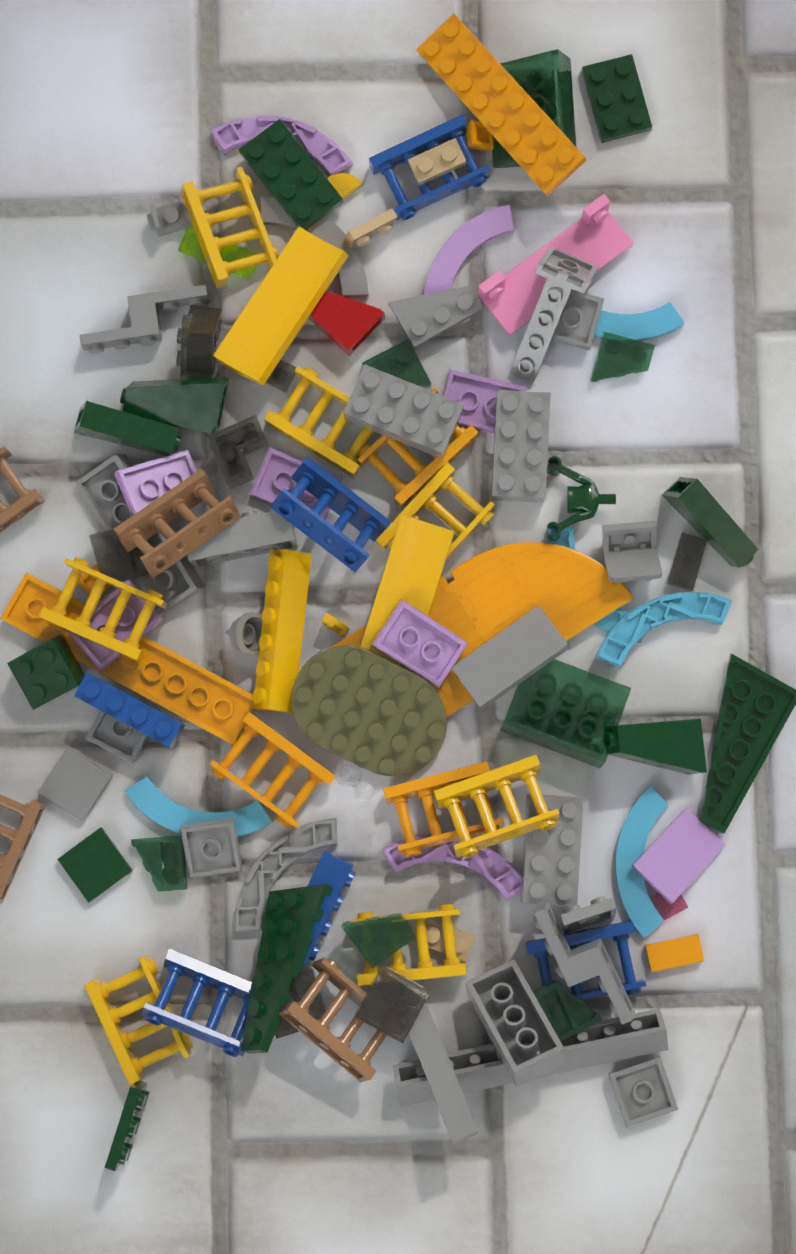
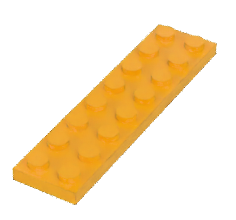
M454 13L416 49L547 197L587 161L586 157Z

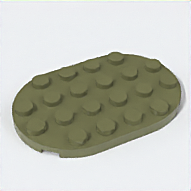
M338 645V647L316 653L301 667L293 684L292 708L296 722L302 732L318 746L375 774L402 776L413 773L427 765L437 755L444 742L447 731V714L443 701L436 689L423 677L363 647Z

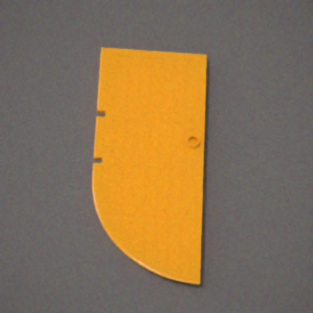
M513 543L482 552L454 568L450 573L455 580L449 584L445 577L442 576L428 617L468 642L455 662L457 664L538 605L565 641H568L634 599V596L623 583H612L608 580L604 565L579 551L550 543ZM367 624L330 648L338 647V645L360 647ZM452 668L439 688L429 682L440 695L447 717L474 700Z

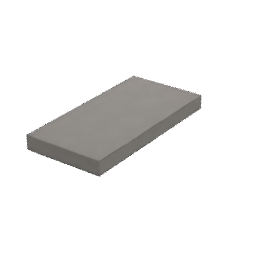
M538 605L455 664L452 669L481 710H483L570 647Z

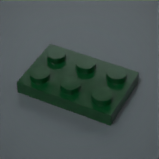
M632 54L582 67L581 72L601 143L652 130V123Z
M139 1080L129 1088L105 1164L106 1169L116 1171L120 1165H124L129 1160L133 1148L129 1141L138 1132L141 1118L137 1116L139 1111L143 1107L145 1108L150 1094L149 1091H146L148 1084Z

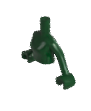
M552 456L548 459V463L559 465L557 468L548 469L550 475L556 476L561 473L582 484V486H568L567 513L577 514L560 523L550 522L547 525L548 529L557 530L555 534H548L547 538L550 541H556L561 537V530L580 521L593 518L599 504H616V494H599L596 484L591 479L563 466L560 458L557 456Z

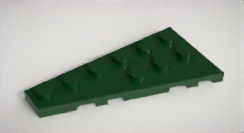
M732 653L729 656L699 819L725 834L796 705V689Z
M322 884L269 891L243 1033L242 1052L248 1054L268 1053L280 1023L279 1011L283 1002L288 1003L291 993L287 991L293 977L297 979L313 940L311 931L316 919L321 920L324 910H321V906L325 896L331 895L332 886Z

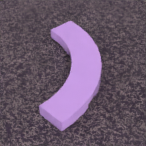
M258 116L243 120L237 119L222 124L210 131L219 148L226 155L241 148L277 120L281 119L311 159L318 163L328 176L342 173L353 166L347 154L331 138L329 139L310 125L290 118Z
M510 205L483 212L466 222L449 237L431 265L425 283L424 295L452 289L456 274L477 247L496 237L514 232Z
M431 834L415 836V839L420 840L432 836ZM404 839L382 849L395 873L414 864L444 861L456 863L480 873L494 884L506 901L521 892L522 875L511 863L489 847L478 850V854L469 858H463V856L456 857L453 845L461 843L460 840L423 849L421 854L413 857H406V854L400 855L398 845L405 844Z

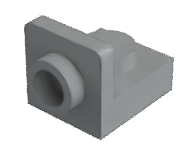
M181 201L155 208L154 204L149 205L151 214L147 215L151 230L156 229L159 237L189 228Z

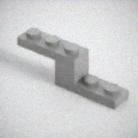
M206 285L127 296L131 327L79 335L80 344L84 351H89V353H101L104 351V348L114 347L117 350L130 348V344L140 343L142 346L154 345L157 340H162L158 309L174 311L178 309V306L188 305L191 308L201 307L205 302H210Z
M548 901L537 905L533 920L536 928L539 931L542 930L546 937L545 946L551 956H555L558 963L556 968L560 978L566 980L568 986L571 987L599 975V986L603 993L607 992L611 1002H609L613 1015L619 1017L622 1025L633 1021L635 1010L601 938L570 950Z

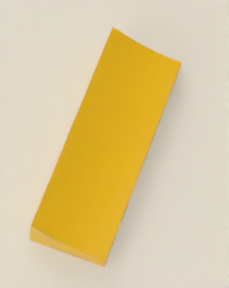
M299 226L213 356L224 368L263 386L348 258L347 253Z
M401 515L360 647L368 649L410 670L371 643L400 599L426 616H429L455 531Z

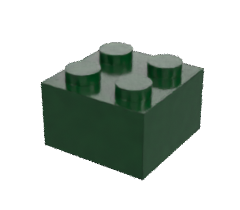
M62 633L7 663L33 710L79 686L85 676Z

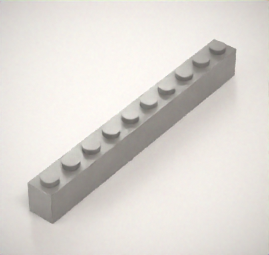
M660 1008L635 1013L633 1021L623 1025L619 1017L555 1030L565 1049L566 1063L536 1078L668 1050L667 1031ZM494 1044L447 1053L463 1094L514 1083ZM419 1060L392 1065L401 1107L435 1100Z

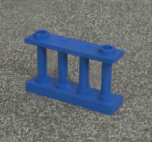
M463 114L369 158V167L373 175L378 173L384 174L399 205L393 209L398 216L396 221L401 218L408 220L414 217L417 211L472 185L473 187H479L487 182V178L490 177V167L486 165L480 169L478 168L464 139L468 123ZM456 138L467 161L466 167L469 174L456 180L452 171L444 174L442 177L446 184L434 190H431L428 182L420 186L418 185L422 196L408 202L393 171L394 166L402 162L408 164V159Z
M306 457L291 476V479L297 483L293 490L288 492L286 489H283L270 505V508L352 571L356 572L370 556L363 549L368 540L371 539L375 543L376 539L387 529L391 521L314 461ZM305 490L318 499L312 509L299 500ZM327 506L339 515L334 525H331L320 516ZM348 523L361 532L355 542L342 533Z
M629 920L563 934L570 950L576 948V944L585 942L587 944L599 938L602 940L613 937V941L617 942L625 983H622L627 995L640 993V988L646 987L645 980L635 979L627 942L629 933L635 932L633 921ZM546 938L525 942L527 953H533L534 958H537L545 995V999L538 1000L541 1008H545V1012L561 1009L560 1004L608 994L607 992L603 993L599 983L598 988L582 991L581 983L571 986L572 994L556 997L547 956L550 954L545 946Z
M169 949L163 965L169 973L155 1005L145 1003L142 1016L146 1017V1020L151 1024L157 1026L164 1024L223 1048L222 1051L227 1055L233 1057L240 1055L243 1057L245 1052L241 1051V1039L245 1029L252 982ZM185 975L192 978L194 984L180 1016L165 1011V1007L178 977ZM209 985L218 989L219 994L204 1027L190 1021L203 988ZM236 996L243 999L244 1005L231 1037H228L215 1030L229 997Z

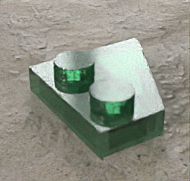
M603 331L590 381L598 382L599 380L612 377L617 378L626 376V374L648 371L655 345Z
M408 339L362 362V367L364 364L417 386L429 387L432 384Z
M182 835L131 839L132 846L140 854L143 860L142 864L146 871L151 874L152 881L158 892L187 889Z
M401 913L387 915L382 918L371 917L356 922L345 921L341 926L372 968L417 937V934Z
M557 980L533 991L560 1042L602 1020L598 1013L590 1009L579 997L572 994L567 987Z

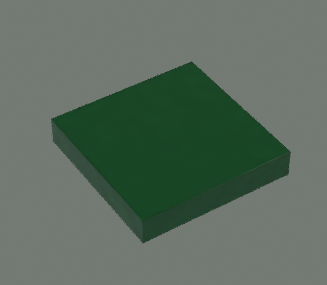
M103 827L97 829L57 859L88 903L133 871Z

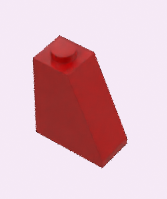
M325 291L308 319L350 356L385 320V312L380 308Z

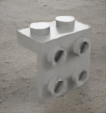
M655 521L602 525V553L610 582L624 583L627 581L652 580L662 577V568L656 549L657 526Z

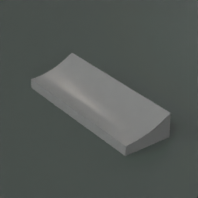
M115 454L77 480L75 484L137 588L147 593L148 589H151L163 595L161 600L167 603L166 608L164 609L157 605L154 608L159 615H162L189 597L204 590L206 586L189 562L187 555L152 579L140 559L144 555L138 547L129 552L123 547L113 529L129 519L131 513L114 474L118 470L132 467L133 465L126 454ZM158 531L146 541L155 548L164 542L166 538Z

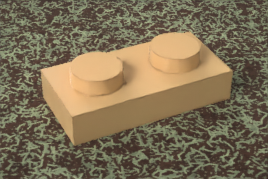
M456 138L408 159L410 169L419 186L466 165L467 162Z
M393 208L348 231L344 238L345 244L348 248L355 245L358 247L366 245L372 240L371 237L377 233L382 236L393 229L392 225L398 216Z
M426 918L429 948L446 954L443 924ZM454 928L457 958L466 962L475 936Z

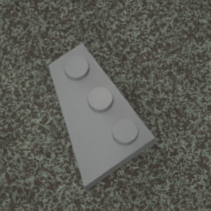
M470 286L388 302L390 309L414 349L483 311V307Z

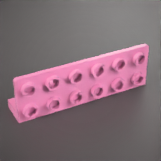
M605 194L583 209L582 217L579 221L511 271L503 275L499 270L478 286V298L508 335H512L531 320L547 278L535 274L538 263L550 246L598 266V272L633 245L631 238L608 212L611 201Z

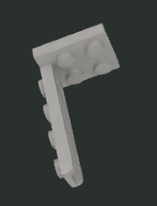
M551 246L549 247L535 271V274L543 276L547 280L510 373L531 382L535 381L572 289L585 294L597 272L598 266Z

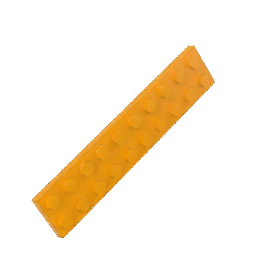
M27 572L25 573L3 612L1 620L42 642H46L62 633L77 661L234 745L246 724L241 719L247 711L252 714L254 710L253 694L145 636L139 641V644H141L139 649L145 653L141 663L121 655L101 672L67 630L38 617L42 607L51 610V607L56 605L62 591ZM71 597L65 610L67 612L65 617L75 621L77 616L80 617L85 604Z

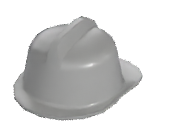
M254 612L245 613L232 623L230 629L225 631V634L230 636L231 644L235 649L247 655L259 656L262 614Z

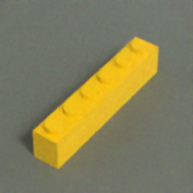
M288 549L270 550L268 577L265 586V604L262 612V630L259 639V657L256 665V684L253 692V709L277 713H293L292 689L300 666L312 554Z

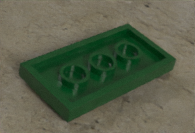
M281 119L238 149L240 155L297 227L300 226L307 230L343 203V198Z

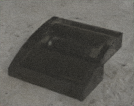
M113 529L89 535L100 573L120 582L149 575L140 559L144 555L138 547L128 552Z
M382 964L369 986V991L357 1009L355 1017L403 1043L415 1023L430 990Z

